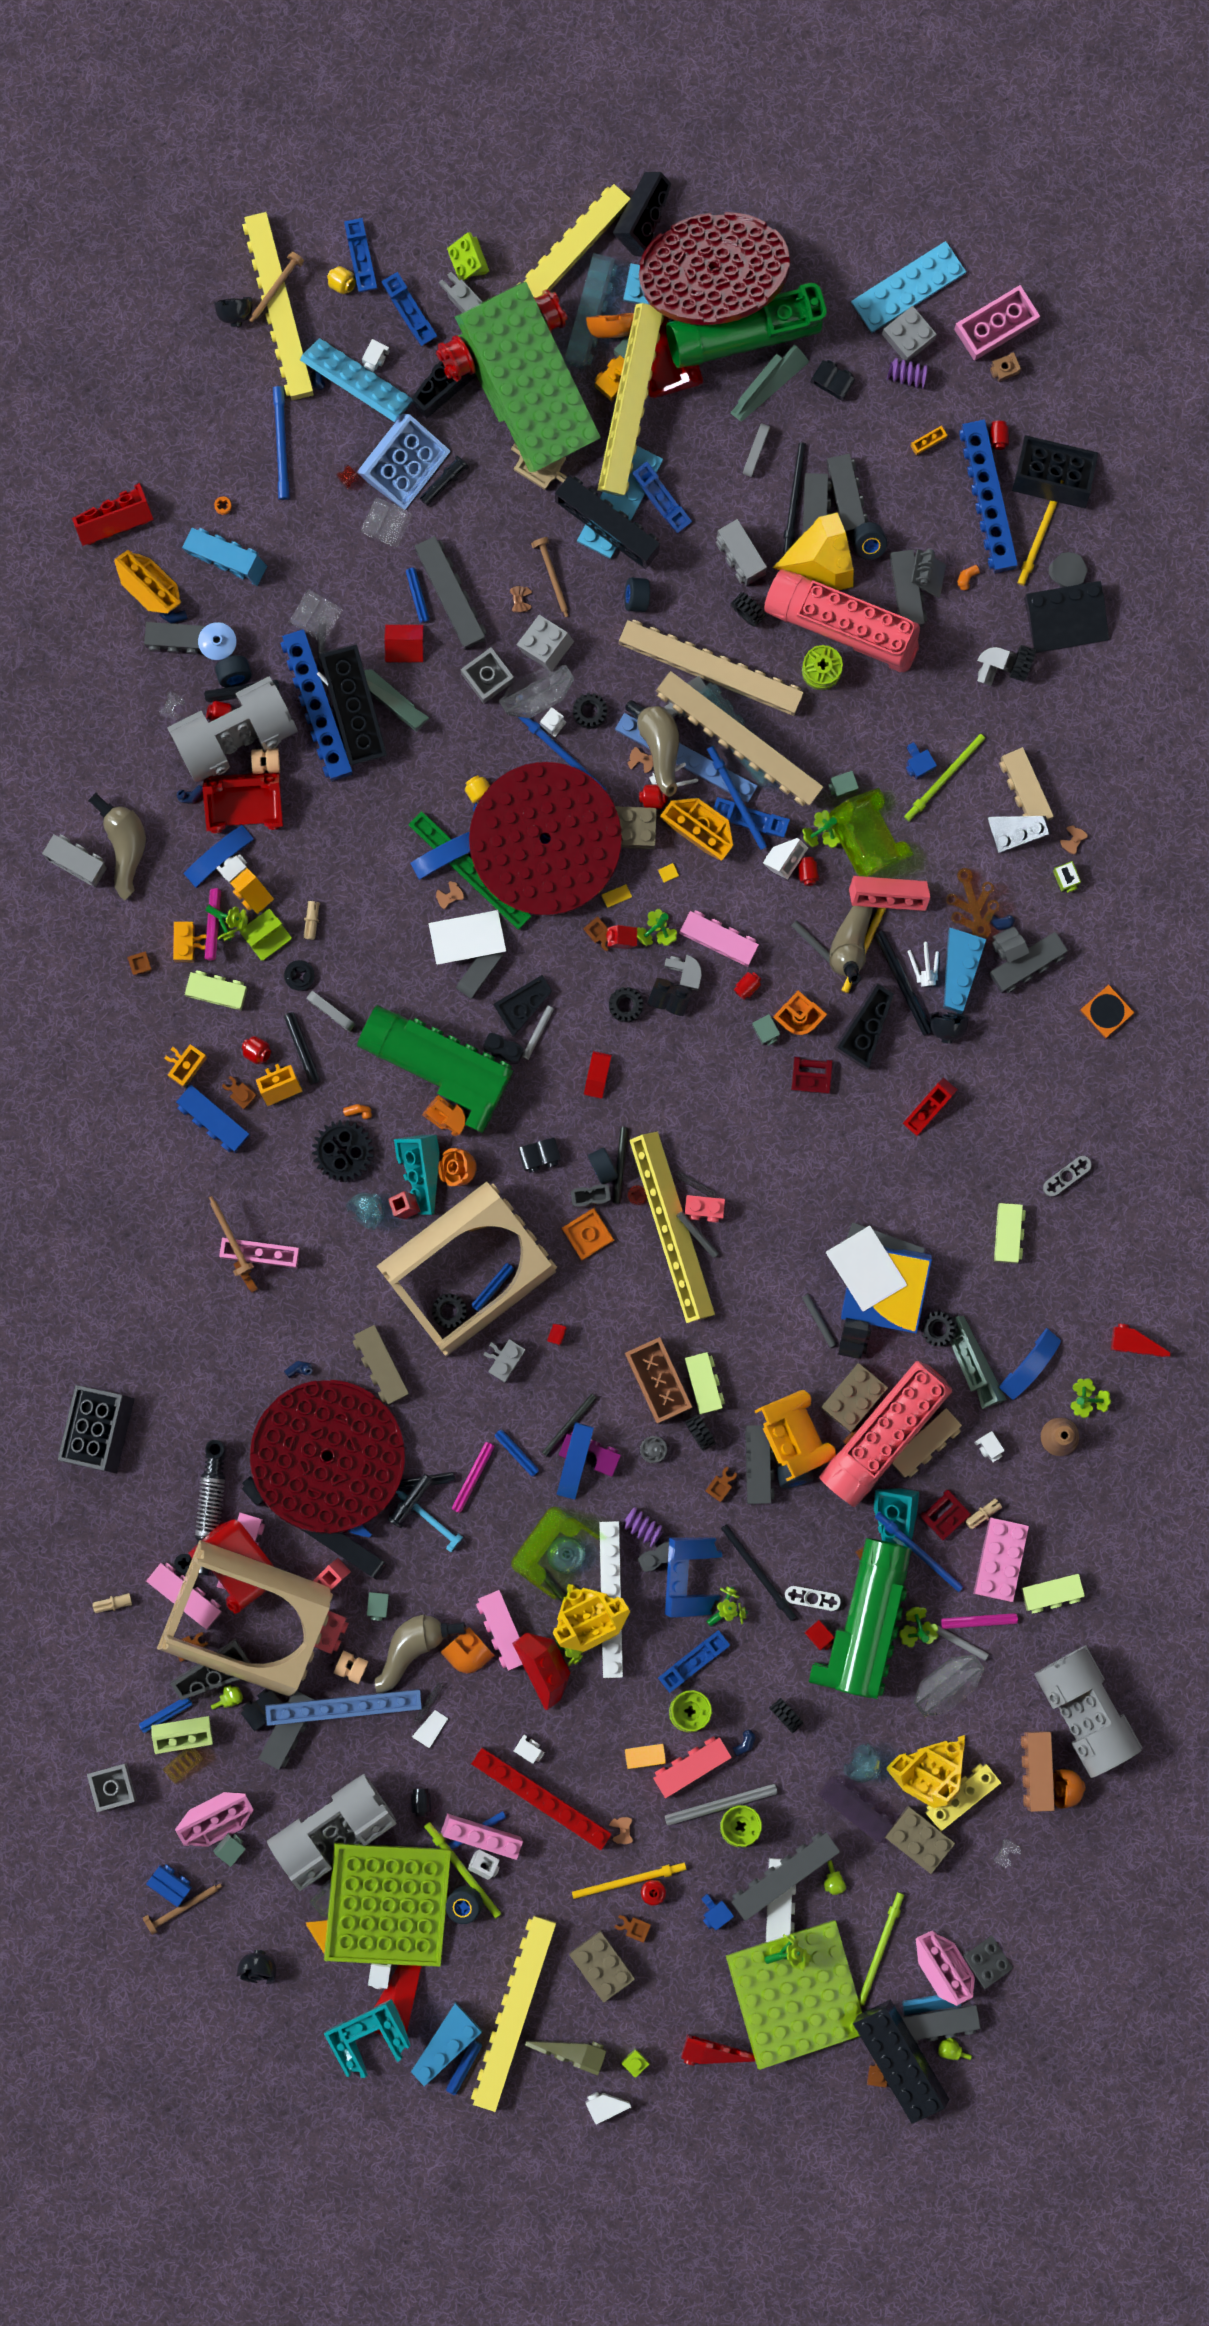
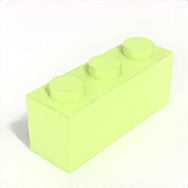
M196 971L195 973L190 972L185 996L242 1011L247 987L243 986V982L233 980L231 983L225 981L226 978L214 975V978L207 977L205 972Z
M998 1204L994 1262L1017 1264L1019 1259L1022 1260L1023 1248H1020V1240L1024 1239V1229H1021V1221H1025L1026 1210H1022L1023 1205Z
M708 1352L685 1358L699 1414L722 1409V1404H725L723 1394L718 1393L717 1386L720 1383L717 1374L713 1375L712 1367H715L712 1355L708 1356Z
M1079 1574L1021 1588L1026 1610H1031L1032 1614L1043 1611L1045 1606L1050 1605L1051 1609L1061 1607V1602L1069 1601V1604L1080 1602V1598L1085 1597Z
M209 1716L151 1726L155 1754L213 1745Z

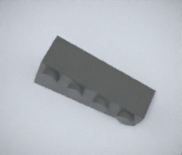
M764 1425L745 1427L747 1504H771V1500H774V1488H771V1480H774V1469H770V1461H773V1450L770 1449V1443L764 1433Z
M236 1638L216 1651V1653L251 1663ZM196 1664L170 1681V1684L179 1698L183 1700L240 1679Z

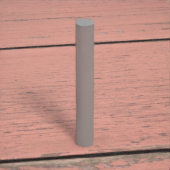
M547 1005L522 1055L523 1058L529 1060L554 1008Z
M938 1626V1635L986 1661L988 1653Z

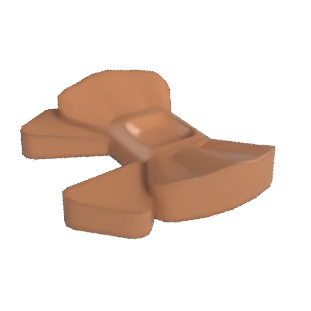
M521 586L510 589L514 601L512 611L516 613L527 612L531 605L524 603L522 597L531 594L532 591L528 587L524 588Z
M635 747L630 754V761H628L630 769H633L639 761L644 763V773L651 771L653 767L652 755L648 756Z
M1069 826L1066 829L1073 837L1070 841L1060 840L1062 848L1068 853L1075 855L1077 853V846L1088 836L1083 830L1075 829V826Z
M449 882L451 892L446 895L437 890L436 898L442 909H446L449 903L455 900L464 899L463 892L457 887V883Z
M622 1817L618 1820L614 1818L609 1824L610 1826L620 1828V1834L612 1839L617 1844L633 1842L629 1827L632 1823V1818Z

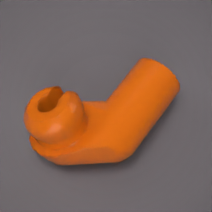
M977 565L960 572L957 583L961 590L969 589L970 578L980 573Z
M355 1104L343 1108L345 1117L362 1114L363 1119L372 1118V1109L369 1106Z

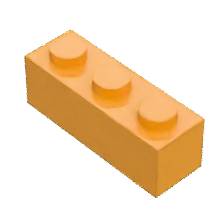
M941 425L912 442L910 446L917 456L945 440L948 435Z

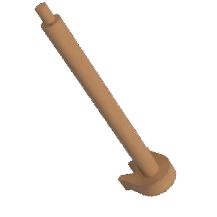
M291 252L287 256L291 260L252 313L250 322L259 317L296 264L301 268L304 264L302 257L295 252Z
M548 537L540 538L531 543L532 548L540 547L561 611L565 617H568V608L546 544H549Z
M211 1196L209 1197L210 1205L241 1265L240 1268L233 1272L235 1276L242 1275L253 1269L254 1266L252 1262L247 1263L217 1201H214Z
M218 1884L217 1886L210 1887L154 1922L151 1921L148 1915L143 1917V1921L151 1934L154 1935L157 1933V1927L214 1894L222 1885Z

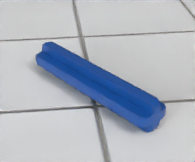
M409 568L406 570V575L419 622L425 623L429 621V616L415 568Z
M509 1263L503 1266L472 1303V1307L475 1310L480 1311L511 1275L514 1267Z
M502 1429L495 1434V1438L530 1476L538 1473L539 1469Z
M180 1699L139 1723L140 1729L143 1733H147L152 1730V1725L162 1724L192 1706L191 1699Z
M473 2040L470 2043L446 2088V2091L450 2094H457L482 2047V2044L478 2041Z

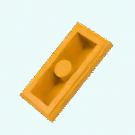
M663 1744L625 1749L627 1769L666 1764Z

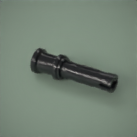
M456 456L455 461L448 468H444V473L419 499L426 506H429L448 484L456 481L459 474L464 469L469 468L468 465L459 456Z
M424 1473L404 1502H399L398 1508L392 1516L388 1517V1520L395 1526L402 1528L403 1522L409 1515L413 1514V1507L434 1480Z

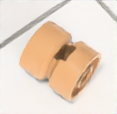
M278 748L267 749L266 752L262 749L251 750L253 774H264L265 771L280 773ZM261 757H266V765L262 766Z
M343 1650L334 1674L343 1678L348 1676L350 1681L359 1684L369 1661L360 1657L355 1659L353 1654ZM348 1663L353 1665L351 1670L346 1668Z

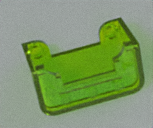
M880 788L847 799L829 814V819L832 817L837 819L833 829L857 875L862 877L875 875L914 855L910 846L905 841L895 843L879 812L885 804Z

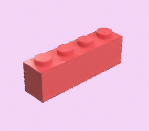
M853 876L849 888L852 906L926 911L930 900L927 881Z
M713 1736L704 1742V1747L699 1749L697 1746L688 1751L689 1756L682 1759L680 1756L671 1762L673 1766L668 1769L662 1767L654 1772L656 1776L653 1779L665 1798L732 1758L719 1737L715 1739Z

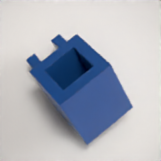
M914 742L907 746V750L912 756L906 763L908 765L906 770L910 777L914 776L915 779H918L936 769L937 765L928 749L920 753Z
M708 1894L701 1898L709 1909L703 1914L705 1916L703 1921L709 1929L713 1927L716 1931L734 1917L722 1900L715 1905Z

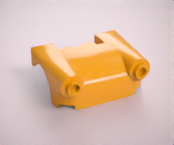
M799 1390L755 1410V1413L762 1411L767 1422L763 1424V1430L778 1463H781L782 1466L787 1465L792 1476L786 1478L787 1481L830 1462L836 1456L834 1446L829 1443L822 1444L806 1409L811 1405V1396L805 1390Z

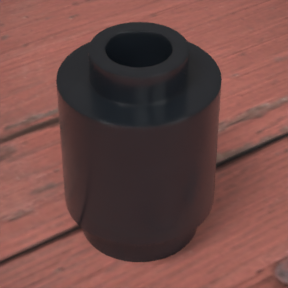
M413 1789L411 1807L412 1813H416V1817L427 1816V1812H431V1797L428 1789Z

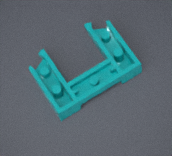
M392 1999L347 2022L344 2021L324 2033L346 2077L351 2076V2071L360 2072V2078L368 2076L355 2040L380 2029L397 2062L403 2058L401 2052L404 2048H410L411 2045L405 2027Z

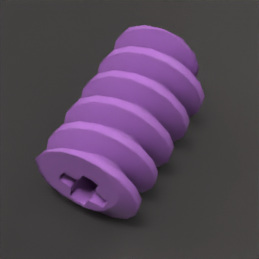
M895 358L890 364L887 380L893 376V382L900 378V383L903 384L907 380L908 386L914 381L915 388H918L920 383H922L923 389L928 372L927 365H924L921 370L919 363L913 368L912 361L906 366L904 359L898 364V358Z
M634 1507L623 1522L626 1523L624 1529L627 1530L632 1527L631 1534L633 1535L638 1532L637 1538L640 1539L644 1536L643 1542L651 1541L650 1547L652 1548L663 1533L661 1532L662 1526L659 1525L655 1528L656 1521L648 1523L650 1517L647 1516L642 1519L643 1512L641 1511L636 1515L637 1508Z

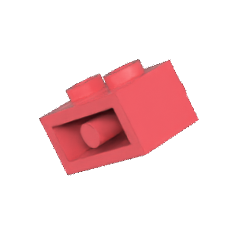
M687 1195L685 1215L690 1220L699 1221L700 1218H707L708 1222H719V1220H723L725 1199Z
M328 1611V1622L326 1626H322L320 1642L318 1645L315 1644L314 1647L332 1654L333 1651H338L341 1641L338 1639L341 1633L345 1634L349 1623L346 1622V1617Z

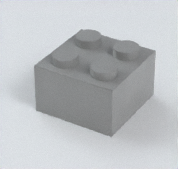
M913 306L885 327L882 333L884 338L906 363L931 344L937 335Z
M538 615L517 643V646L523 654L552 672L574 641L568 632Z
M489 648L460 669L461 675L483 704L514 682L513 675L492 648Z
M127 1763L87 1774L97 1812L137 1801Z

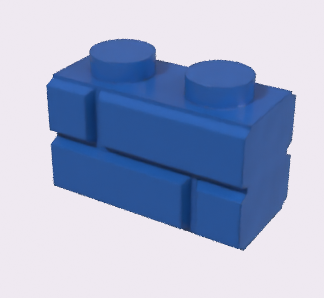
M159 1865L146 1885L178 1907L192 1889L189 1885L191 1882L182 1875L180 1878L174 1874L175 1870L169 1865Z

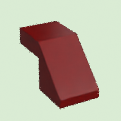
M593 1051L584 1095L603 1098L612 1055Z

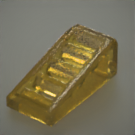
M196 1748L185 1749L162 1770L176 1784L205 1758ZM189 1751L196 1758L195 1762L187 1755ZM183 1756L191 1764L189 1767L181 1759ZM177 1761L185 1769L183 1772L175 1764ZM173 1767L179 1776L176 1777L169 1768Z

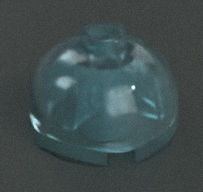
M358 1193L346 1204L347 1211L351 1210L357 1216L353 1218L367 1229H370L372 1226L373 1230H375L384 1218L385 1213L381 1203L382 1199L375 1193Z
M561 1536L550 1544L547 1558L555 1571L561 1574H571L582 1567L586 1552L578 1539L572 1536Z
M867 1743V1746L861 1744L850 1755L855 1757L849 1765L845 1763L843 1772L851 1780L865 1783L879 1776L881 1757L870 1744Z

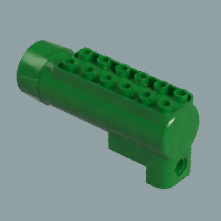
M815 283L800 285L797 290L778 294L759 311L737 321L714 325H692L675 320L668 322L666 325L670 354L675 366L683 368L816 335L822 330V319L825 317L827 310L820 287Z
M377 1004L362 1030L357 1047L375 1055L376 1058L385 1060L440 1087L437 1094L472 1110L465 1125L484 1133L514 1072L511 1070L512 1066L503 1061L500 1064L494 1062L495 1057L485 1052L483 1055L476 1053L477 1048L466 1044L464 1047L459 1044L461 1040L449 1035L446 1038L442 1036V1031L434 1027L430 1030L425 1027L426 1023L416 1018L414 1021L408 1020L399 1013L396 1014Z
M866 1538L862 1557L859 1560L858 1574L845 1629L838 1628L836 1631L829 1665L818 1662L812 1665L809 1683L867 1698L878 1699L879 1696L882 1697L886 1685L882 1683L883 1677L888 1676L890 1668L887 1660L888 1658L891 1659L894 1651V1646L891 1643L892 1639L897 1638L899 1629L896 1626L897 1620L900 1621L903 1608L900 1605L901 1601L906 1599L908 1589H905L904 1582L908 1573L907 1569L912 1548L883 1540Z

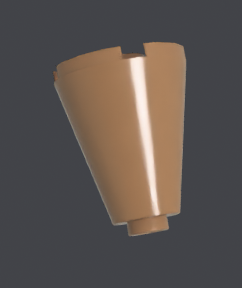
M1054 1418L1048 1421L1041 1431V1443L1045 1450L1052 1455H1068L1078 1445V1429L1068 1419ZM1062 1432L1065 1434V1439L1061 1437Z

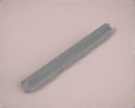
M768 1785L665 1816L666 1824H676L776 1795V1785Z

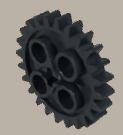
M339 1120L338 1125H335L332 1121L331 1128L324 1125L326 1131L319 1130L318 1132L321 1137H314L318 1144H312V1147L317 1149V1151L312 1152V1155L317 1156L313 1162H320L317 1169L324 1168L322 1175L330 1173L329 1179L331 1180L333 1176H336L337 1182H339L340 1177H343L345 1182H347V1177L349 1176L354 1180V1174L361 1177L360 1170L367 1172L365 1164L371 1165L368 1158L374 1157V1155L369 1153V1151L374 1150V1147L368 1146L372 1139L366 1140L369 1133L362 1134L363 1127L356 1129L357 1123L355 1122L350 1126L349 1120L346 1121L345 1125L342 1124L341 1120ZM343 1133L350 1134V1140L346 1143L340 1141V1136ZM333 1137H336L343 1148H348L346 1153L353 1161V1165L349 1164L342 1153L338 1154L340 1150L332 1140ZM327 1144L335 1146L334 1151L330 1154L324 1151ZM358 1148L361 1150L362 1154L359 1158L351 1156L353 1149ZM342 1159L346 1162L343 1169L335 1167L337 1160Z

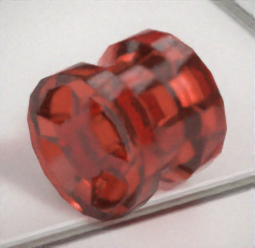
M349 465L345 466L344 471L336 474L337 478L347 489L351 487L353 482L360 480Z
M635 1185L629 1189L628 1199L633 1205H641L645 1202L647 1195L642 1186Z

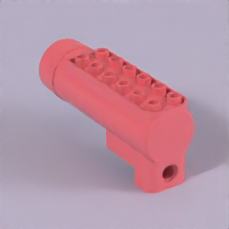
M784 569L777 573L771 584L764 606L766 613L852 647L857 652L887 663L889 668L898 672H906L910 669L919 650L918 637L920 626L918 623Z
M916 1361L843 1449L833 1457L819 1476L822 1482L845 1502L856 1507L952 1393V1388L947 1384L946 1379L928 1364Z

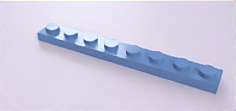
M624 713L615 731L650 749L640 735L637 720ZM679 743L677 765L686 763V766L683 767L684 769L730 793L719 771L715 770L712 764L714 763L713 761ZM726 769L742 800L748 803L757 785Z
M415 1689L265 1705L267 1725H278L421 1709L420 1690Z

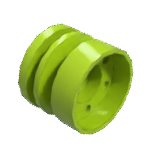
M815 646L804 657L802 666L804 681L816 690L830 689L840 679L843 667L842 657L831 646ZM821 662H823L824 666H826L825 670L821 669Z
M694 1690L685 1691L677 1695L669 1707V1718L672 1724L678 1730L686 1733L695 1732L705 1727L712 1714L708 1698ZM689 1706L691 1707V1710L695 1712L690 1717H688V1714L684 1712V1710H687Z
M738 1805L730 1808L723 1815L720 1822V1832L728 1844L734 1847H746L759 1837L762 1822L754 1809ZM737 1822L745 1823L744 1832L735 1829Z

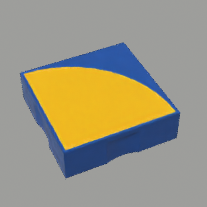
M883 1246L907 1283V1286L865 1311H862L850 1290L846 1287L841 1319L850 1318L869 1322L870 1325L917 1334L932 1256L930 1254L905 1249L895 1250Z

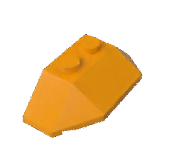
M126 550L115 558L114 562L121 585L148 611L169 613L181 604L178 585L152 559L132 553L130 550Z
M699 798L673 800L660 815L677 833L720 861L725 858L733 847L729 820Z

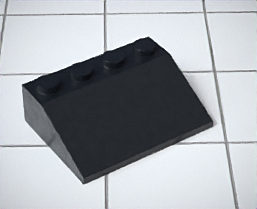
M1025 435L1012 491L1086 509L1098 452Z
M1101 581L1027 593L1025 595V606L1033 648L1036 650L1035 653L1109 640Z
M75 1385L58 1461L117 1474L135 1398Z

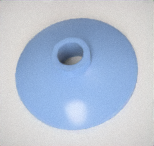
M211 623L200 632L198 645L203 655L207 658L222 660L234 652L236 636L228 625ZM219 637L220 642L214 643L213 639Z

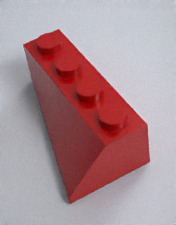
M140 483L134 485L135 489L128 493L126 490L119 493V498L113 501L108 499L102 502L103 504H101L100 508L96 509L93 507L72 518L82 546L93 544L100 539L109 538L116 533L128 531L132 527L144 525L154 520Z

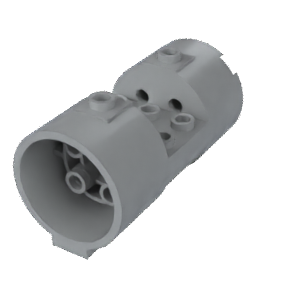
M270 676L237 692L236 696L241 707L209 723L202 711H199L167 727L195 783L211 775L215 776L225 773L230 768L225 754H232L237 748L243 745H250L257 738L264 750L273 749L282 742L281 740L298 732Z
M1086 1645L1034 1674L1052 1709L1059 1708L1061 1715L1076 1740L1072 1742V1745L1090 1778L1118 1766L1142 1751V1746L1125 1715L1119 1716L1102 1685L1105 1679Z
M365 1774L357 1777L331 1796L333 1799L331 1803L325 1805L304 1822L299 1818L267 1840V1844L275 1858L299 1891L332 1869L334 1843H362L366 1846L397 1824L391 1810Z

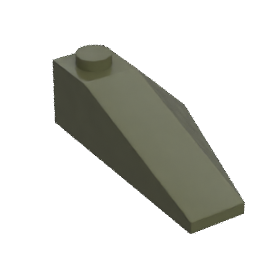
M526 2040L525 2042L527 2047L547 2055H555V2058L563 2062H573L572 2064L575 2067L595 2075L599 2074L606 2054V2050L603 2049L604 2045L595 2041L592 2044Z

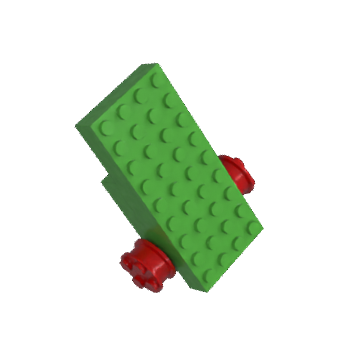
M523 282L455 316L462 334L453 336L452 340L446 344L443 342L439 343L438 350L436 351L438 359L445 366V374L449 379L453 378L458 382L461 380V376L467 373L470 375L476 373L498 421H505L529 472H536L601 438L551 335L553 329L557 327L564 328L566 325L565 321L568 320L565 311L559 305V298L555 292L551 293L548 289L542 291V295L535 298L527 282Z

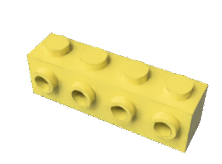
M981 1764L977 1765L971 1770L973 1772L971 1776L961 1778L960 1792L948 1805L938 1808H932L929 1805L926 1807L928 1809L925 1812L939 1831L944 1830L1001 1784L987 1764L983 1766Z

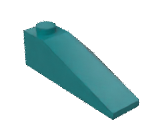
M418 1135L394 1139L396 1158L398 1163H403L407 1173L403 1176L405 1181L408 1180L412 1185L413 1189L410 1193L415 1194L420 1209L418 1214H434L439 1165L437 1135Z
M902 1488L875 1490V1515L881 1512L890 1521L893 1520L898 1525V1528L912 1540L918 1510L919 1491ZM878 1521V1530L883 1541L906 1546L893 1533L890 1534L886 1531L885 1526Z

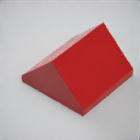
M385 625V662L423 663V625Z

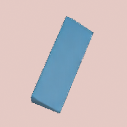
M938 1995L904 2000L902 2002L904 2015L958 2007L940 1998Z

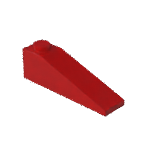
M398 1965L388 1983L387 1989L385 1988L375 2005L376 2007L392 1999L406 2033L408 2032L421 1966ZM380 2029L374 2031V2033L382 2035Z
M688 2034L681 2054V2059H684V2063L695 2066L696 2063L756 2062L754 2054Z

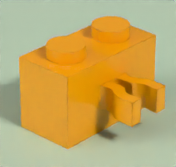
M620 355L617 359L613 358L607 365L608 369L604 373L601 371L595 378V388L611 402L617 397L624 358Z
M248 868L230 883L235 889L232 892L239 900L243 898L244 901L241 903L248 911L252 909L258 914L274 900Z
M174 922L173 960L175 962L194 963V948L205 950V945L202 946L200 943H195V941L206 939V935L195 937L194 922Z
M191 1044L182 1056L174 1047L170 1049L179 1058L178 1061L174 1058H169L167 1055L164 1058L170 1063H175L168 1076L183 1088H186L207 1059L205 1054Z
M276 1064V1071L270 1072L269 1068L265 1069L267 1075L256 1079L259 1091L267 1106L302 1092L299 1080L291 1065L280 1068L279 1064Z

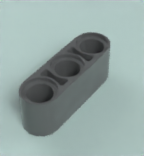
M495 953L477 957L456 986V989L472 999L475 992L486 981V977L495 969L497 962L502 959L503 954Z

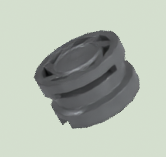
M650 1436L642 1442L640 1453L645 1461L657 1463L664 1459L667 1453V1446L662 1438Z

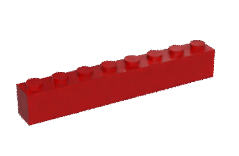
M483 1747L471 1763L599 1850H602L610 1838L611 1832Z

